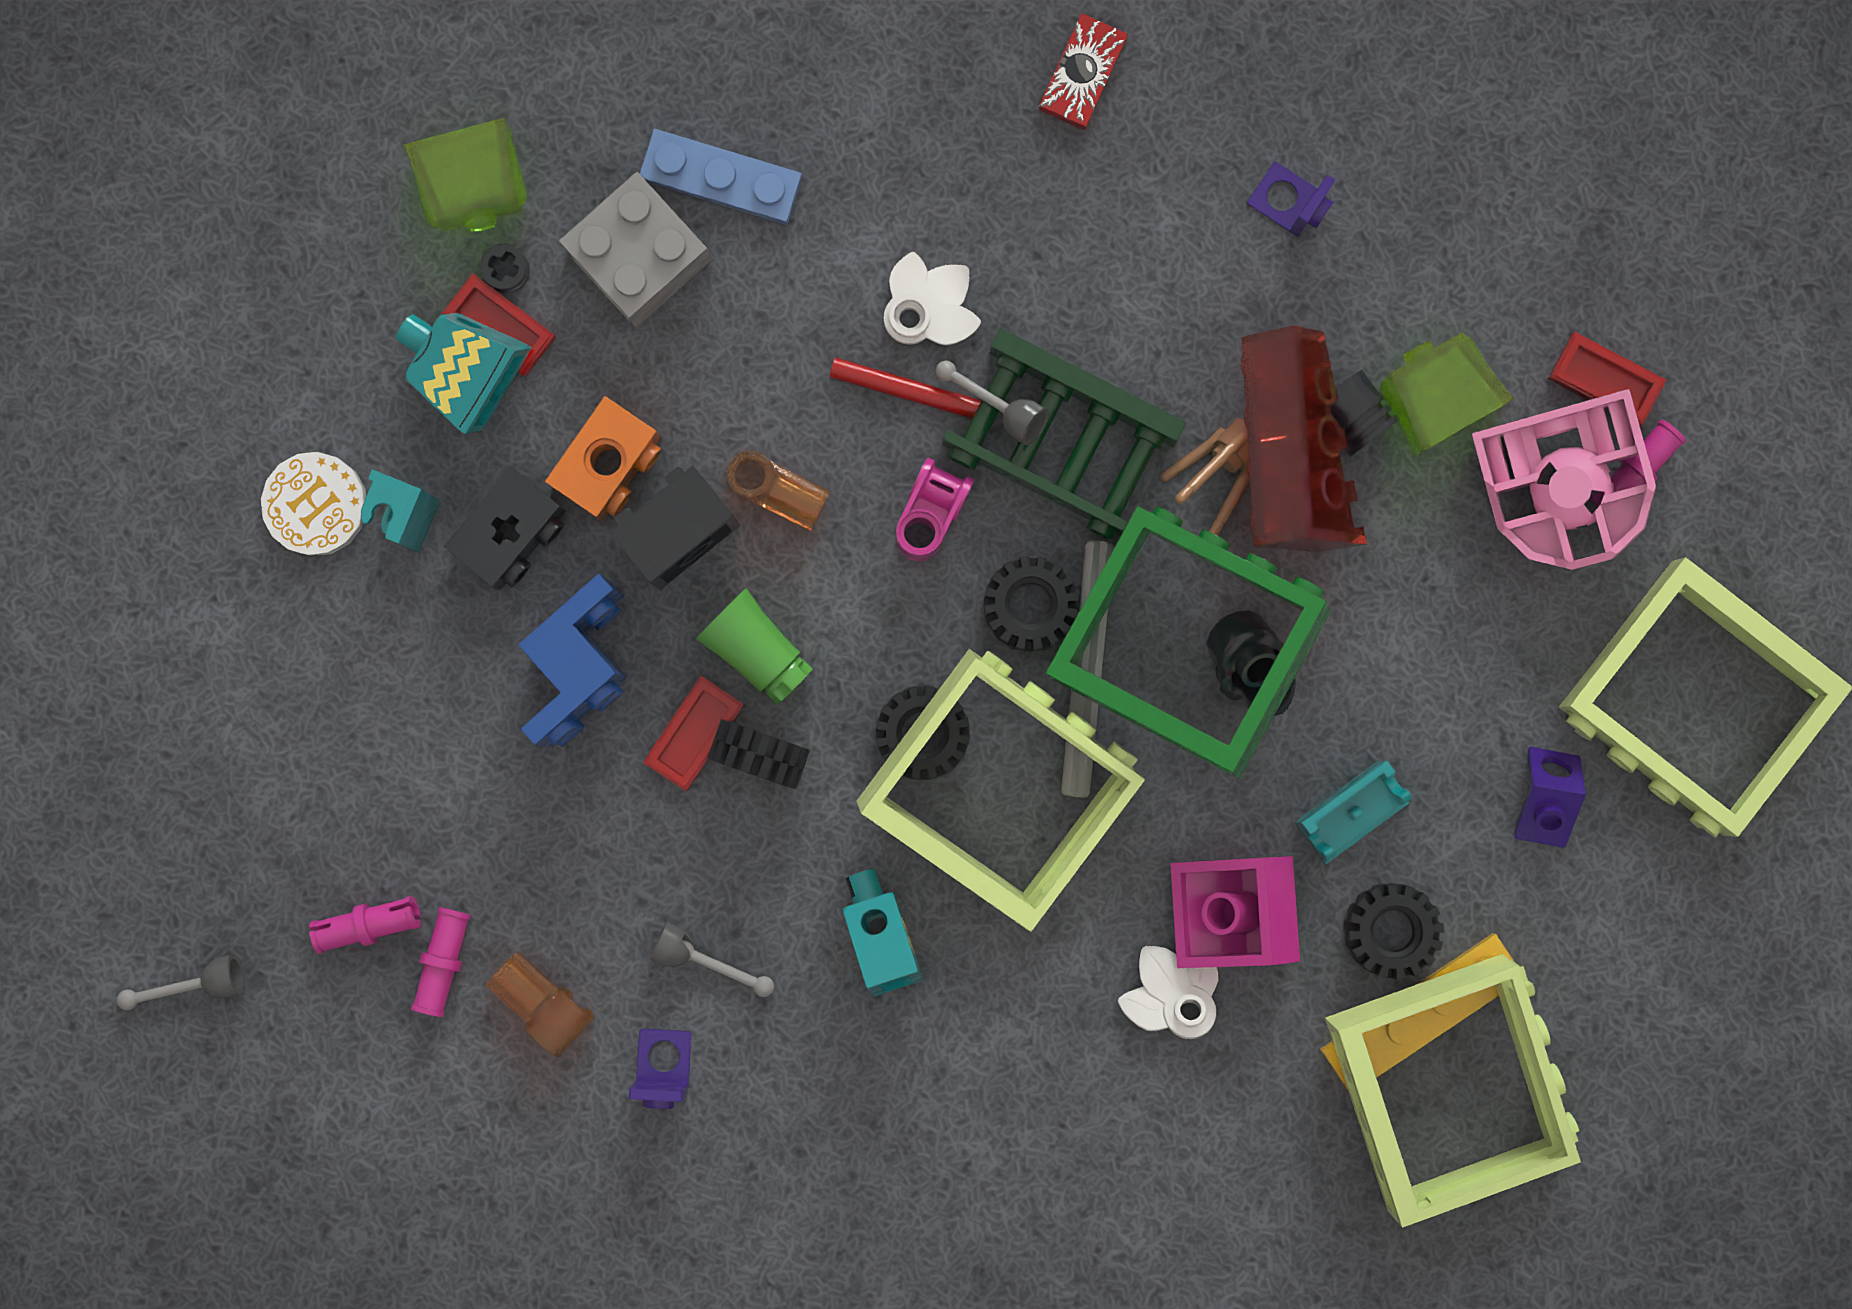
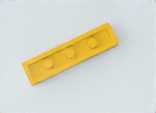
M1492 933L1417 984L1503 954L1513 962L1514 960L1498 936ZM1496 985L1362 1033L1376 1078L1498 997ZM1333 1041L1320 1048V1050L1348 1091Z

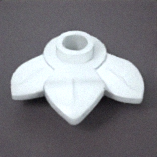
M915 252L909 253L894 266L889 278L892 299L887 304L884 312L885 328L894 340L902 344L912 345L920 343L927 338L935 343L947 346L967 339L979 328L981 320L973 312L961 306L969 286V268L967 266L945 265L927 271L924 262ZM913 310L919 315L920 321L915 327L907 328L901 324L899 318L904 311Z
M1158 946L1143 947L1139 958L1140 980L1143 987L1129 991L1119 997L1118 1003L1123 1013L1134 1024L1146 1031H1159L1169 1028L1175 1035L1185 1039H1196L1204 1036L1213 1027L1216 1019V1005L1211 996L1218 983L1217 967L1177 968V959L1174 952ZM1185 1003L1197 1005L1200 1010V1016L1195 1020L1184 1018L1180 1011L1181 1006Z

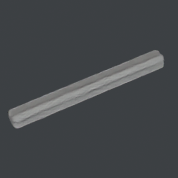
M1091 540L1085 545L1079 612L1114 550V546L1110 542ZM1108 609L1076 665L1099 678L1102 675ZM1071 690L1069 714L1073 711L1096 728L1098 704ZM1067 740L1061 787L1062 794L1070 797H1088L1091 787L1093 759Z

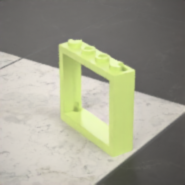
M1684 557L1674 560L1669 564L1559 708L1569 715L1566 722L1575 728L1574 732L1590 741L1595 735L1611 749L1606 755L1615 764L1629 773H1633L1637 768L1650 778L1652 782L1648 788L1657 797L1673 806L1679 801L1694 814L1689 820L1697 828H1703L1714 838L1719 833L1723 836L1738 837L1852 690V686L1693 562ZM1678 592L1815 698V701L1730 810L1593 704L1594 700Z
M969 649L857 799V804L861 814L1031 932L1145 779L1133 767L1138 759L1122 746L1113 741L1106 748L1092 738L1097 729L1073 711L1070 712L1067 718L1063 717L1050 707L1055 699L1039 686L1029 681L1025 688L1009 678L1008 675L1013 669L999 657L987 651L981 658ZM975 676H978L1112 773L1024 892L886 797Z
M1503 954L1325 1017L1387 1210L1402 1228L1581 1162L1575 1142H1578L1576 1132H1579V1128L1571 1113H1565L1560 1095L1566 1093L1565 1083L1557 1066L1554 1063L1550 1064L1545 1046L1551 1043L1549 1032L1540 1015L1534 1014L1529 997L1535 995L1534 985L1528 981L1524 966H1519ZM1496 985L1544 1139L1411 1186L1362 1033Z

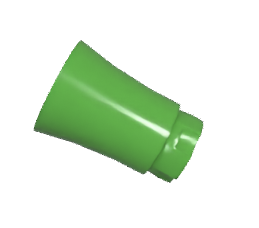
M747 588L695 639L720 656L744 676L759 692L764 690L777 705L813 670L805 660L797 656L800 651L763 612Z

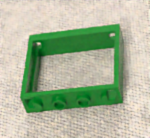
M1137 506L1046 674L1056 683L1240 779L1331 612L1327 601L1321 598L1324 591L1315 584L1300 577H1296L1293 583H1290L1274 575L1277 567L1255 554L1248 553L1246 559H1243L1227 551L1230 544L1209 531L1201 530L1199 536L1181 528L1183 520L1163 508L1156 507L1153 513ZM1149 533L1302 610L1229 746L1076 666Z

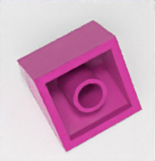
M1293 856L1170 863L1177 968L1266 966L1300 962Z

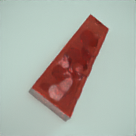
M1293 325L1241 337V371L1244 377L1246 406L1244 410V423L1247 428L1249 455L1247 474L1250 480L1252 503L1250 525L1254 536V546L1320 552L1367 545L1364 527H1354L1350 503L1358 501L1354 480L1345 481L1340 458L1341 450L1348 448L1344 428H1340L1339 423L1331 414L1330 405L1334 404L1338 398L1324 332Z

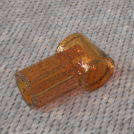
M743 451L734 456L726 472L727 481L732 492L740 499L750 501L808 532H811L831 492L768 460L763 454L755 451ZM746 463L758 464L766 473L764 483L755 490L743 489L736 482L737 471Z
M519 951L507 960L486 984L495 995L526 1022L525 1028L528 1033L543 1048L556 1057H560L595 1019V1015L588 1007L582 1010L571 999L574 995L571 991L563 986L558 988Z

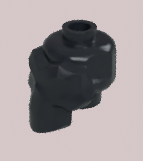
M1246 610L1226 615L1212 628L1206 642L1211 658L1216 664L1215 672L1220 683V692L1234 701L1243 699L1248 709L1284 645L1261 615L1256 612ZM1295 678L1274 716L1283 714L1289 708L1295 693Z

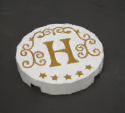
M320 452L296 454L280 463L266 480L261 497L263 520L272 537L291 551L309 556L332 554L349 545L362 529L361 508L366 498V489L356 471L341 459Z

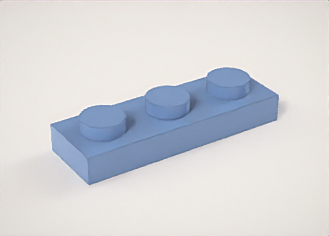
M655 128L640 171V175L649 184L788 225L803 177L802 173Z

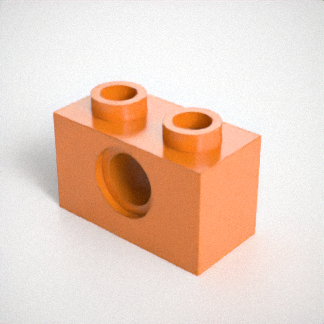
M604 396L545 482L603 522L608 513L615 517L623 510L632 495V491L627 486L636 473L640 471L645 475L653 467L662 452V449L657 446L661 436L652 427ZM606 450L620 452L621 465L615 473L611 475H600L597 473L595 463L597 457Z

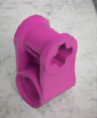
M929 457L926 459L908 498L909 501L896 529V544L903 556L916 562L927 561L935 556L953 520L956 521L975 479L967 476L963 480L936 467L935 460ZM918 523L927 525L934 534V540L931 544L924 548L911 546L904 536L905 531L911 525Z

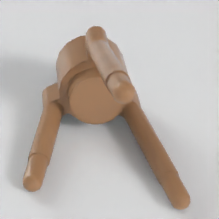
M1237 418L1226 430L1219 427L1207 441L1165 470L1160 475V479L1163 482L1169 481L1212 451L1214 458L1176 495V503L1182 504L1221 466L1231 473H1235L1240 468L1242 471L1209 532L1218 536L1250 478L1263 465L1257 456L1267 446L1266 441L1251 424Z

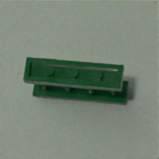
M999 328L989 352L990 355L997 358L994 365L998 369L987 391L1005 401L1016 378L1022 379L1025 372L1043 381L1041 390L1044 393L1038 404L1049 411L1046 426L1039 437L1030 445L1018 442L1008 461L981 447L999 413L998 409L981 400L963 437L949 430L946 431L942 439V445L950 449L947 457L973 471L980 464L1088 519L1089 522L1086 526L1088 530L1104 539L1114 541L1117 535H1122L1128 524V521L1120 517L1155 448L1161 449L1164 443L1174 447L1187 422ZM1071 396L1090 405L1087 410L1090 417L1056 484H1053L1028 471V468L1062 402H1068ZM1117 420H1120L1136 428L1133 436L1137 440L1102 508L1075 495L1074 492L1108 426H1115Z

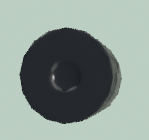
M1363 370L1349 378L1312 407L1335 437L1337 434L1341 436L1342 439L1339 441V444L1342 447L1346 444L1348 445L1350 450L1346 453L1349 457L1353 456L1400 420L1397 414L1392 417L1388 413L1392 410L1389 404L1385 407L1382 405L1381 401L1384 397L1375 388Z

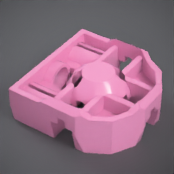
M1629 389L1472 433L1497 528L1528 559L1575 570L1614 559L1645 530L1654 499L1656 484ZM1609 407L1620 450L1615 451L1604 408ZM1578 428L1583 448H1560L1546 455L1543 459L1541 458L1536 439L1558 435ZM1501 437H1504L1515 479L1511 478ZM1639 456L1647 484L1614 492V483H1611L1610 470L1607 464ZM1553 465L1557 471L1551 477L1549 485L1538 484L1541 483L1544 473ZM1530 486V494H1532L1533 506L1537 514L1505 522L1498 494ZM1592 490L1605 492L1601 505L1591 514L1584 504L1590 498ZM1597 522L1605 553L1576 560L1568 530L1577 529V527L1586 524L1589 526Z

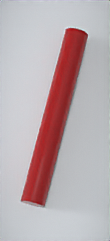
M836 357L834 358L829 376L970 419L973 418L981 400Z

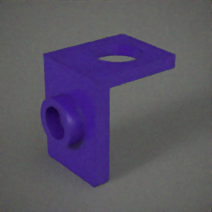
M1273 162L1247 204L1298 237L1307 223L1314 228L1318 227L1333 204V201L1325 196L1336 180L1326 175L1320 186L1316 188L1278 162ZM1278 181L1290 183L1297 192L1295 205L1286 211L1274 209L1267 200L1269 187Z
M1529 747L1527 758L1531 786L1515 826V839L1564 848L1567 845L1586 796L1581 758L1579 755ZM1542 764H1558L1564 767L1570 776H1553L1543 769Z
M643 1028L639 1030L636 1082L629 1088V1099L643 1100V1107L653 1109L674 1108V1102H682L688 1095L692 1036L690 1031ZM658 1041L672 1042L678 1048L679 1062L670 1071H658L649 1062L650 1048Z

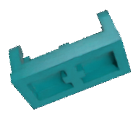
M372 469L368 477L372 484L361 508L362 522L369 525L374 518L375 509L382 504H387L381 520L382 531L386 534L385 538L419 553L440 500L420 488Z
M1387 760L1377 761L1295 821V824L1325 864L1409 804V800L1412 799L1410 792L1407 789H1403L1395 780L1396 772Z

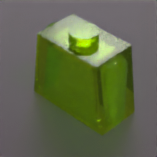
M505 118L403 144L413 169L424 215L430 226L440 228L443 232L466 226L467 231L476 232L495 226L497 224V217L523 211L522 205L527 200V191L513 142L512 129Z
M1463 332L1435 348L1431 341L1428 340L1402 356L1406 365L1390 373L1380 384V391L1387 404L1392 408V413L1394 415L1397 414L1400 418L1398 423L1407 438L1414 457L1514 399L1487 365L1474 341L1464 335Z

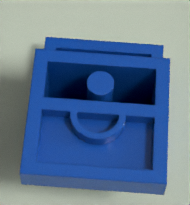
M599 573L518 644L560 691L556 698L521 728L534 745L550 747L551 745L559 744L563 747L584 729L585 726L580 721L583 716L591 709H598L600 712L604 711L624 693L619 684L627 678L626 675L586 632L590 627H595L598 631L603 629L622 611L617 603L625 596L610 580Z

